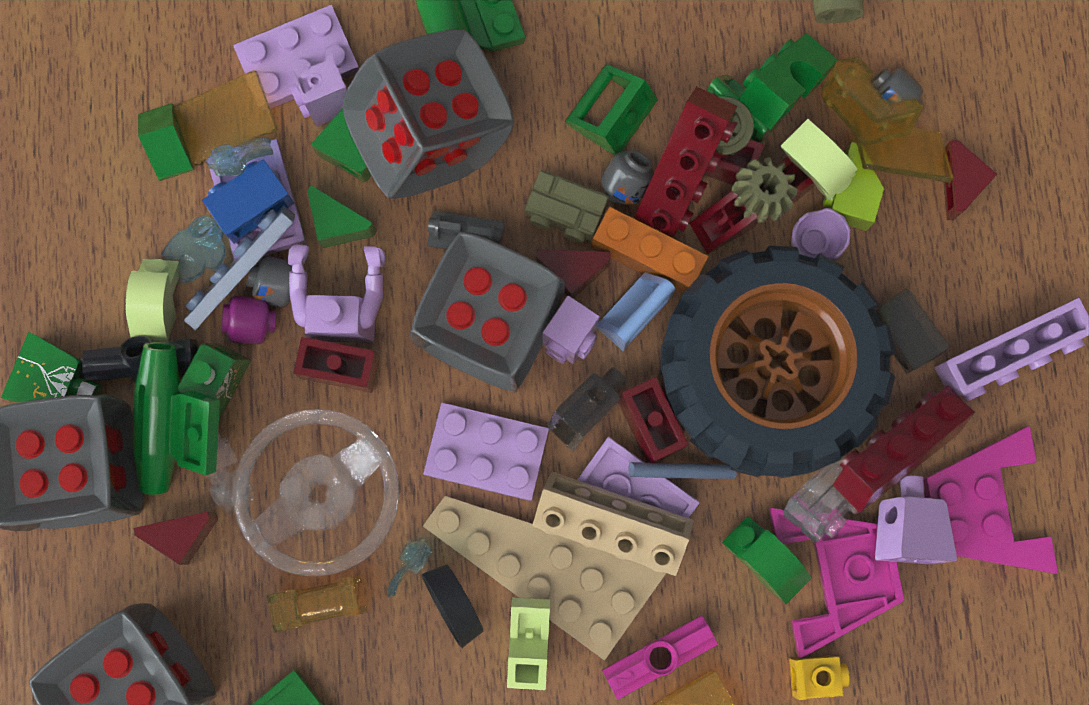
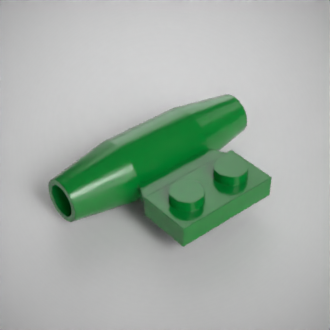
M416 0L417 10L426 34L453 29L466 30L481 49L489 50L490 52L524 44L526 37L512 0Z
M162 342L144 345L134 388L132 449L138 490L150 495L164 494L169 491L176 461L177 466L205 476L215 473L217 467L220 399L192 390L179 393L178 385L180 384L176 349L174 345Z

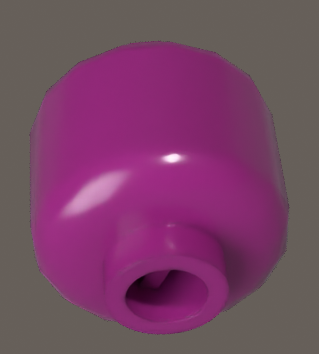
M234 296L229 304H223L221 333H227V337L231 342L262 344L266 340L267 332L274 333L276 311H269L266 301L254 297Z

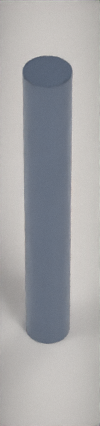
M630 462L628 467L629 476L638 478L735 479L737 471L730 470L731 466L727 464Z

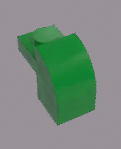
M748 516L722 542L726 549L745 564L761 584L784 604H787L812 579L798 558L768 529L765 531Z

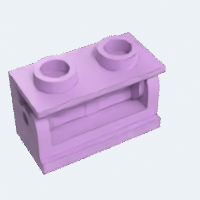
M332 54L325 57L326 61L305 69L299 79L294 70L290 71L296 84L289 87L296 104L304 118L311 116L316 127L331 121L343 108V100L347 92Z

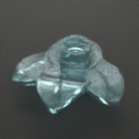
M265 137L254 138L233 148L231 145L216 147L211 151V156L206 160L207 166L214 171L216 176L241 175L246 169V163L250 160L274 154L270 146L271 140Z
M201 216L196 218L188 229L181 230L173 236L164 248L162 256L168 259L180 260L179 281L181 283L198 279L206 268L210 270L218 269L224 260L226 247L221 241L224 232L214 218Z
M422 537L416 542L410 540L403 548L399 559L403 561L402 566L387 586V596L389 598L391 595H396L398 585L409 571L417 574L427 562L432 548L429 547L426 540Z

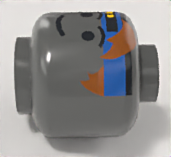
M885 68L870 82L873 89L869 93V102L887 121L899 119L901 122H904L923 104L921 100L923 94L921 85L904 68H897L891 72Z
M636 150L621 151L614 155L601 176L602 187L606 191L605 194L609 196L610 201L619 205H632L641 201L654 174L652 162L646 155Z
M271 256L263 257L259 266L254 265L249 272L246 286L253 287L252 296L266 301L268 305L280 308L286 307L291 301L289 271H292V265H288L287 260Z

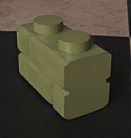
M541 170L526 204L525 216L530 218V224L542 230L548 231L552 226L564 231L563 236L568 240L580 244L584 240L592 242L606 210L609 196Z

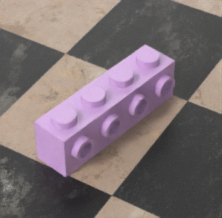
M1080 298L1075 299L934 367L944 388L949 386L959 397L963 396L966 402L986 393L984 385L996 380L998 386H1001L1018 378L1019 374L1016 370L1029 365L1032 371L1051 362L1052 359L1049 354L1059 349L1065 355L1084 346L1085 343L1082 338L1089 335V315Z

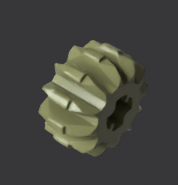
M770 157L765 158L762 164L754 159L749 162L747 168H741L736 174L738 181L733 184L731 192L739 195L734 201V206L745 205L747 208L744 212V218L756 213L758 223H763L768 217L774 222L780 219L782 212H788L793 207L791 199L797 195L798 189L790 185L795 180V174L785 175L783 173L785 163H780L777 167H773Z

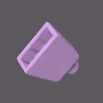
M904 477L900 481L901 497L882 500L879 504L875 561L918 564L957 561L947 503L942 499L924 498L923 477Z

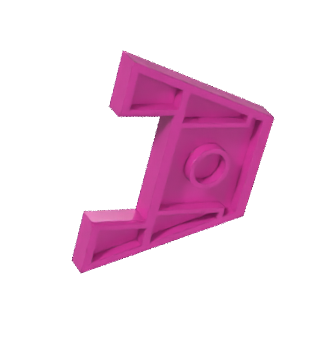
M1030 426L1024 427L924 478L926 498L942 499L947 503L957 557L1058 574L1051 537L1014 541L1000 468L1037 462Z
M769 508L773 534L783 544L813 540L827 614L791 620L798 658L805 657L904 601L897 562L875 561L878 524Z

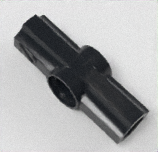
M134 336L123 342L120 347L84 350L81 358L84 378L87 382L131 377L132 381L136 383L143 347L147 343H152V341L146 336ZM182 339L162 342L175 346L178 371H187L199 349L197 340Z

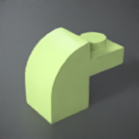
M809 119L781 145L789 159L810 177L819 192L828 200L835 194L842 193L850 185L852 177L856 175L855 172L858 170L850 158Z
M143 259L139 270L131 271L126 292V317L130 337L146 336L151 341H168L176 320L172 295L181 274L179 261Z
M512 597L507 688L546 690L550 599Z

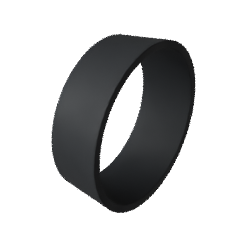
M447 564L421 574L438 611L461 648L484 632L470 600Z

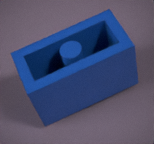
M264 159L259 162L248 163L239 171L237 177L228 183L221 182L209 190L208 196L202 199L224 234L233 244L259 228L257 225L271 209L277 213L283 206L289 208L295 204Z

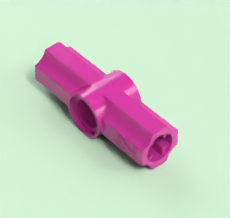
M700 615L668 634L649 641L644 647L602 669V672L617 700L660 676L670 674L675 668L718 644L703 616ZM657 647H665L670 655L668 663L661 668L652 666L649 660L651 651Z

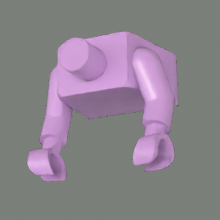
M293 245L289 249L288 265H292V271H289V293L294 320L300 327L305 328V338L326 342L374 343L375 320L383 300V273H380V267L385 265V252L375 246H364V253L369 266L365 277L366 293L364 299L357 296H307L308 276L304 269V263L308 256L309 247L307 245Z

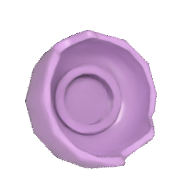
M824 208L808 212L795 223L792 229L791 245L792 247H797L801 255L816 258L820 253L835 261L850 244L851 229L845 217L833 209Z

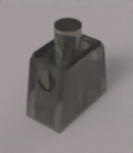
M613 367L602 378L598 374L593 373L555 410L547 428L574 452L619 403L621 397L618 392L627 384L626 378Z

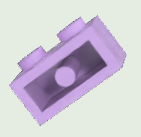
M567 296L543 331V345L547 348L545 353L561 364H564L566 360L574 364L578 357L584 360L596 343L597 335L594 333L597 330L600 316L570 296Z

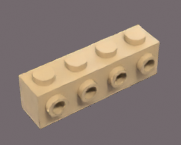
M551 471L543 488L532 526L542 529L549 535L562 536L576 541L586 548H596L613 554L618 559L631 560L648 566L655 572L676 576L690 539L694 520Z

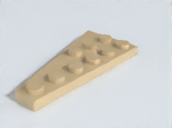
M444 496L423 525L424 528L519 598L550 599L549 620L604 661L666 574L655 572L650 567L631 560L618 559L613 554L596 548H586L578 542L562 536L549 535L542 529L533 527L532 523Z

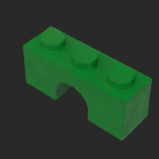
M805 33L796 42L789 39L777 55L773 53L760 69L756 67L742 83L746 89L738 101L743 103L754 116L771 130L791 111L801 97L805 99L823 82L839 60L808 33Z

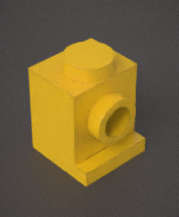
M826 655L803 657L801 659L789 658L792 697L798 700L843 696V687L849 686L848 667L846 663L840 664L839 656ZM825 670L828 673V681L824 685H819L816 676L820 671Z

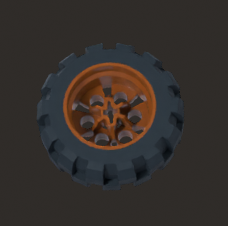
M768 246L765 251L750 253L745 249L721 259L716 267L706 274H700L683 293L667 324L668 327L663 344L661 345L660 374L663 375L665 397L676 420L681 423L691 437L689 441L707 457H714L731 466L730 470L754 477L778 476L780 478L809 474L840 461L841 457L852 449L859 447L878 425L876 419L882 407L888 405L895 381V376L890 372V356L896 352L890 325L882 326L875 311V308L880 303L863 282L857 286L842 274L845 266L820 253L816 258L801 255L797 247ZM783 308L796 312L789 329H780ZM736 318L747 332L746 340L728 327ZM755 324H767L772 331L771 338H759L754 331ZM791 334H800L805 338L807 343L805 350L800 351L792 347L790 343ZM828 346L832 360L810 361L812 352ZM738 347L742 349L745 354L744 363L735 364L731 362L727 355L728 348ZM780 355L784 359L781 367L778 366L772 369L769 365L772 361L771 356L775 358ZM800 369H808L814 374V386H805L800 382L798 377ZM758 370H760L762 374L767 377L766 380L760 377V375L757 372ZM719 371L737 372L738 377L723 382ZM746 382L751 385L754 392L751 400L741 399L737 395V383ZM798 392L805 394L818 405L808 413L796 394ZM781 393L787 397L789 402L787 411H778L773 407L771 400L773 394ZM758 399L764 400L763 418L752 414Z

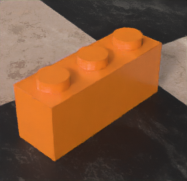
M611 207L608 208L593 237L591 247L595 251L610 252L611 259L641 274L647 272L668 280L674 285L675 291L681 294L698 278L708 258L707 255Z

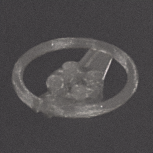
M324 409L295 412L274 421L263 429L245 450L238 464L233 485L235 516L250 546L273 566L303 576L336 574L365 560L387 536L394 522L399 503L397 469L388 448L381 438L360 420L341 412ZM312 424L335 426L359 438V440L331 458L320 454L309 456L295 463L286 473L284 480L279 486L281 496L253 521L248 502L250 476L257 459L274 439L291 429ZM380 466L384 481L382 510L370 534L357 547L336 558L321 561L297 559L273 547L306 529L313 531L333 530L344 524L355 512L359 488L374 470ZM326 484L328 490L325 492L326 501L321 503L317 499L314 502L312 499L314 494L313 488L316 485L322 487Z

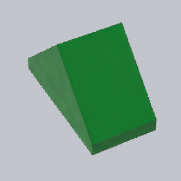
M170 103L138 114V137L158 180L163 181L193 171V164L174 105Z
M312 185L307 190L317 240L323 248L371 238L377 232L371 221Z

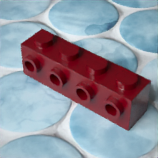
M696 86L684 106L633 219L671 238L674 237L677 230L685 232L694 214L688 208L692 201L699 203L708 185L702 179L706 171L713 174L723 154L716 150L721 141L729 142L738 122L732 120V117L738 106Z
M949 386L936 395L932 391L926 394L915 406L917 408L916 411L912 414L907 410L904 411L893 421L890 431L887 433L883 430L878 431L866 443L867 448L860 453L855 449L842 460L840 466L843 470L833 486L859 513L955 438L974 415L975 411Z

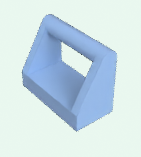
M644 272L598 323L597 329L624 351L672 298L675 291L674 285L664 278Z

